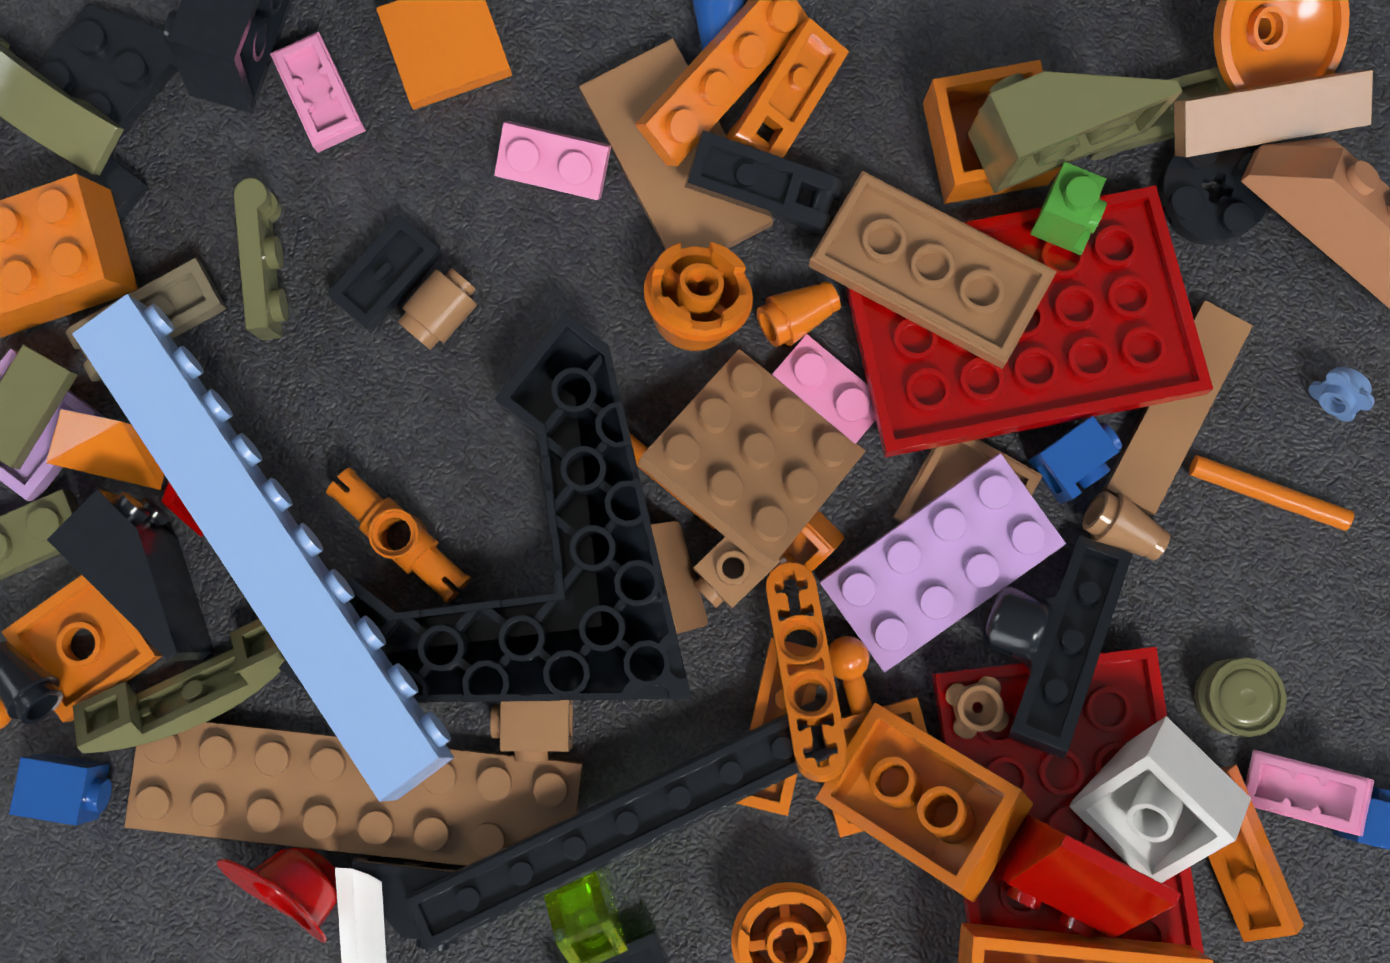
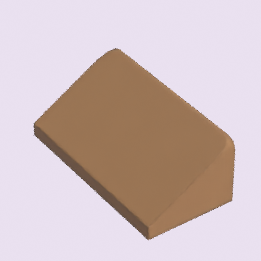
M675 521L652 524L651 527L676 633L680 634L704 627L708 624V618L701 594L693 585L697 580L681 525Z

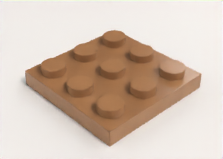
M739 349L644 452L637 465L759 565L769 571L866 450L857 443L854 444L789 388Z

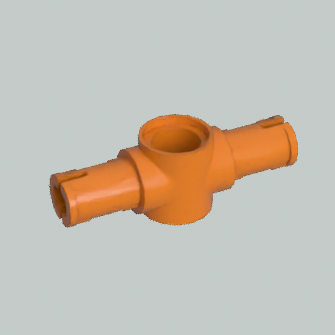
M351 467L345 469L337 476L349 487V491L334 481L328 486L326 494L333 497L361 523L359 530L369 538L370 545L374 551L385 558L392 559L407 574L414 572L443 598L446 604L452 602L460 594L447 582V579L459 589H464L469 584L471 577L460 570L436 548L438 541L427 532V528L421 519L404 511L390 497L383 499ZM406 521L411 531L410 540L405 547L394 551L387 541L388 531L396 522Z

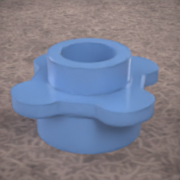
M1337 367L1330 370L1324 381H1314L1308 388L1310 396L1319 401L1320 406L1327 413L1345 422L1352 421L1360 410H1371L1375 404L1374 397L1371 395L1372 387L1369 380L1359 371L1349 367Z

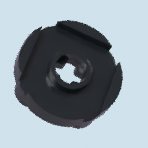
M1242 147L1191 157L1174 155L1169 160L1159 178L1158 194L1162 208L1165 206L1167 215L1173 221L1170 223V226L1178 235L1196 244L1217 246L1240 238L1261 221L1269 205L1241 182L1254 153L1251 148ZM1213 179L1217 180L1225 189L1226 196L1219 198L1216 203L1210 202L1208 200L1209 192L1202 189V182L1210 183Z

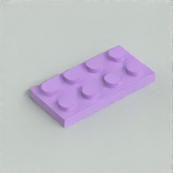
M999 453L822 578L819 582L885 673L1066 543L1005 458Z

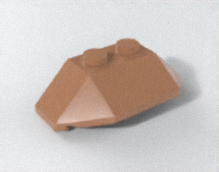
M1331 137L1266 144L1256 149L1241 182L1390 308V187L1380 179L1373 166L1355 158Z

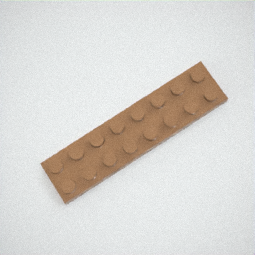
M207 721L173 736L136 746L124 828L467 866L578 813L584 762L550 758L544 762L514 761V754L448 747L455 758L400 799L379 802L334 734Z

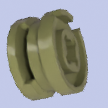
M1231 658L1214 662L1203 670L1196 681L1193 696L1196 711L1207 726L1218 733L1244 737L1263 735L1276 727L1285 713L1287 701L1284 683L1277 672L1263 661L1251 658Z

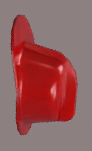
M290 848L279 851L253 870L227 859L217 860L218 868L236 885L260 901L291 917L322 943L327 942V938L320 927L337 903L335 867L323 856L311 849Z

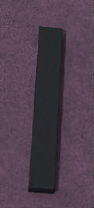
M819 697L799 708L807 712H814L820 710L825 704L822 698ZM787 713L403 897L404 903L425 951L428 952L799 773L800 771L794 758ZM831 719L816 726L797 725L799 731L811 727L813 749L809 753H804L805 758H815L816 762L819 763L828 759L830 755L837 753L836 748L827 749L825 747L822 735V725L834 726Z

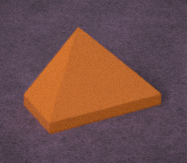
M60 410L46 461L47 464L161 490L164 473L132 424Z

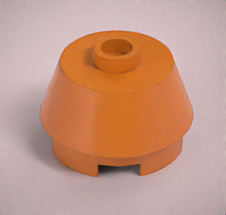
M682 242L677 243L666 249L648 271L644 282L645 302L658 332L666 341L684 350H707L716 346L741 328L750 315L753 295L750 283L744 274L746 267L735 253L720 244L710 242L708 248L692 246L681 249Z
M793 882L773 884L753 894L738 912L731 936L732 953L735 963H843L847 944L845 926L835 905L818 890Z

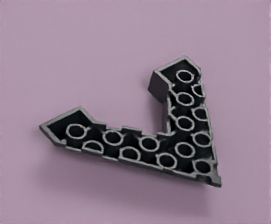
M564 312L495 398L504 411L538 436L540 440L557 593L405 611L366 579L351 577L347 582L354 592V597L349 602L360 618L363 616L369 617L379 628L386 640V644L381 649L392 666L399 663L416 683L418 692L413 697L417 703L692 699L610 349L606 343ZM285 659L279 669L304 688Z

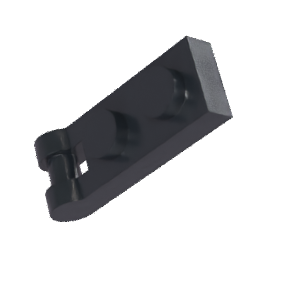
M703 130L684 187L797 225L804 231L825 235L833 220L829 215L832 202L839 199L844 182L833 175ZM800 187L812 193L809 207L796 203Z

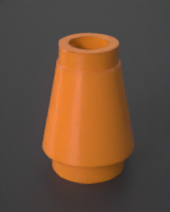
M824 281L820 284L767 297L765 304L757 308V319L762 332L773 346L778 347L784 343L792 346L830 317L832 313L840 310L841 302L834 286L829 281Z

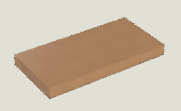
M673 38L580 85V93L605 140L609 145H612L611 151L665 250L681 242V249L692 246L708 248L710 242L720 244L729 249L773 225V219L768 215L684 187L697 145L678 166H666L635 126L636 122L688 67ZM719 121L709 131L712 134L726 137Z
M864 171L859 175L809 261L810 268L1001 369L1007 363L1057 272Z

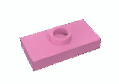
M319 31L270 53L310 142L317 153L366 131Z
M1253 749L1245 786L1255 808L1363 837L1374 785L1373 779Z

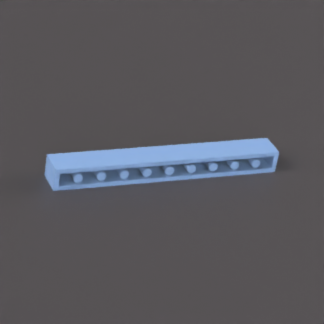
M126 294L72 333L74 338L379 802L400 799L455 758L446 746V743L451 741L449 732L433 712L429 711L425 714L413 697L418 692L416 683L399 663L392 666L381 649L386 644L383 634L369 617H359L349 602L354 597V592L350 585L337 570L332 569L328 571L318 556L323 551V547L316 535L304 523L297 525L287 510L293 505L287 492L274 478L266 479L257 465L263 460L258 449L243 433L239 435L235 433L227 421L233 416L229 406L213 389L206 390L198 376L204 373L200 363L184 346L178 348L169 335L175 330L170 319L156 304L152 303L147 307L129 294Z

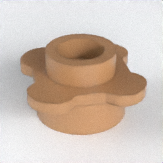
M984 676L976 684L963 686L955 683L947 689L945 698L953 706L956 718L953 730L959 737L971 739L979 731L993 730L1000 732L1008 725L1009 716L1004 711L1003 702L999 696L1001 685L995 678ZM975 702H979L982 705V710L979 713H975L972 710V705Z

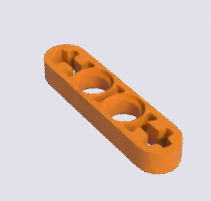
M787 562L778 565L770 572L766 580V593L794 758L798 770L806 778L814 782H827L835 779L843 771L847 757L846 739L816 581L813 573L806 566ZM789 579L795 580V584L799 588L806 587V589L799 591L801 615L791 617L786 594H776V592L784 590V581ZM812 612L813 616H808L805 614ZM779 617L786 618L783 621H779ZM796 630H806L815 636L817 646L810 655L797 657L790 654L784 645L787 636ZM815 683L825 690L827 701L820 710L807 712L796 705L794 694L801 685ZM831 719L834 726L822 725V735L825 747L827 749L836 748L837 753L829 756L828 766L818 767L815 758H805L804 753H809L813 749L811 727L799 731L797 725L816 726Z

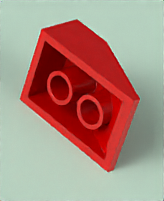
M1028 814L1014 835L996 872L999 878L1010 885L1006 895L1035 911H1039L1042 902L1062 912L1058 922L1090 939L1095 929L1115 938L1176 906L1181 896V893Z

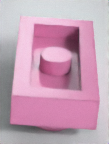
M506 121L503 122L494 176L599 200L602 196L612 145Z
M807 334L772 374V376L789 388L854 444L858 442L876 420L868 385Z

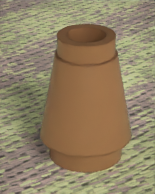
M1107 491L1099 493L1087 508L1082 522L1083 529L1090 532L1091 539L1096 542L1147 557L1152 561L1157 560L1164 553L1170 541V533L1162 529L1159 524L1120 492L1114 495Z

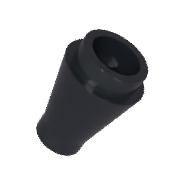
M8 641L0 642V700L8 716L12 719H20L24 724H34L43 720L59 706L63 699V693L59 690V679L18 652Z

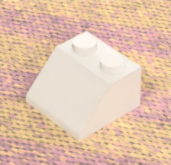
M1165 716L1128 741L1072 800L1069 807L1130 867L1162 883L1236 841L1251 797Z

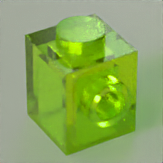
M597 870L544 895L555 942L568 963H600L628 951L612 895Z

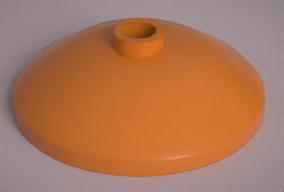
M1220 0L1214 22V51L1220 74L1229 90L1233 91L1334 74L1343 56L1348 38L1349 1Z

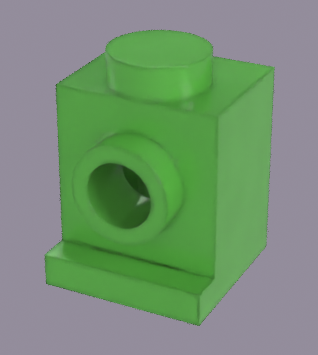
M1064 161L1049 189L1030 235L1081 255L1091 233H1094L1107 206L1106 201L1099 199L1107 178Z

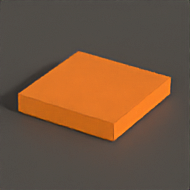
M397 0L376 7L413 110L513 76L486 0Z

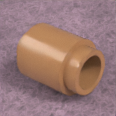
M452 268L445 276L435 269L402 307L406 312L397 322L428 349L432 350L439 340L444 344L477 306L470 298L476 289Z

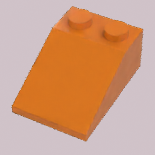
M874 703L847 746L846 764L843 771L835 779L825 782L815 798L973 903L976 901L1033 805L1032 801L1018 787L877 703Z

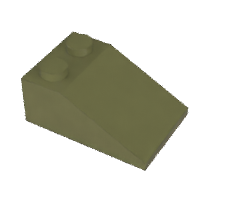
M1047 71L1024 79L1021 73L1014 74L1002 79L990 88V94L984 105L978 110L979 114L968 135L994 193H997L1061 167L1064 161L1071 163L1147 132L1183 91L1176 80Z

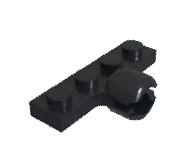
M1079 535L1059 592L1055 597L1042 598L1012 586L1003 587L997 594L983 633V643L987 649L1022 661L1029 668V678L1008 738L1059 758H1065L1133 553Z

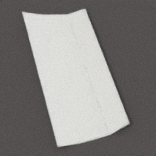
M335 867L342 963H387L382 881L353 868Z

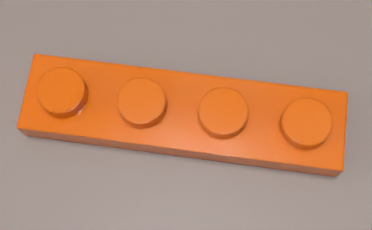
M749 0L636 122L635 126L666 166H678L698 144L703 130L707 132L711 130L783 50L800 22L808 19V16L797 0Z

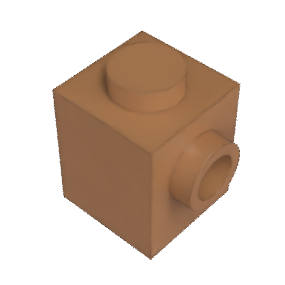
M725 537L693 567V570L700 577L693 585L715 608L724 601L732 609L781 561L778 559L772 568L767 571Z
M573 700L509 701L493 704L490 719L491 737L500 738V751H514V761H548V751H569L573 748Z

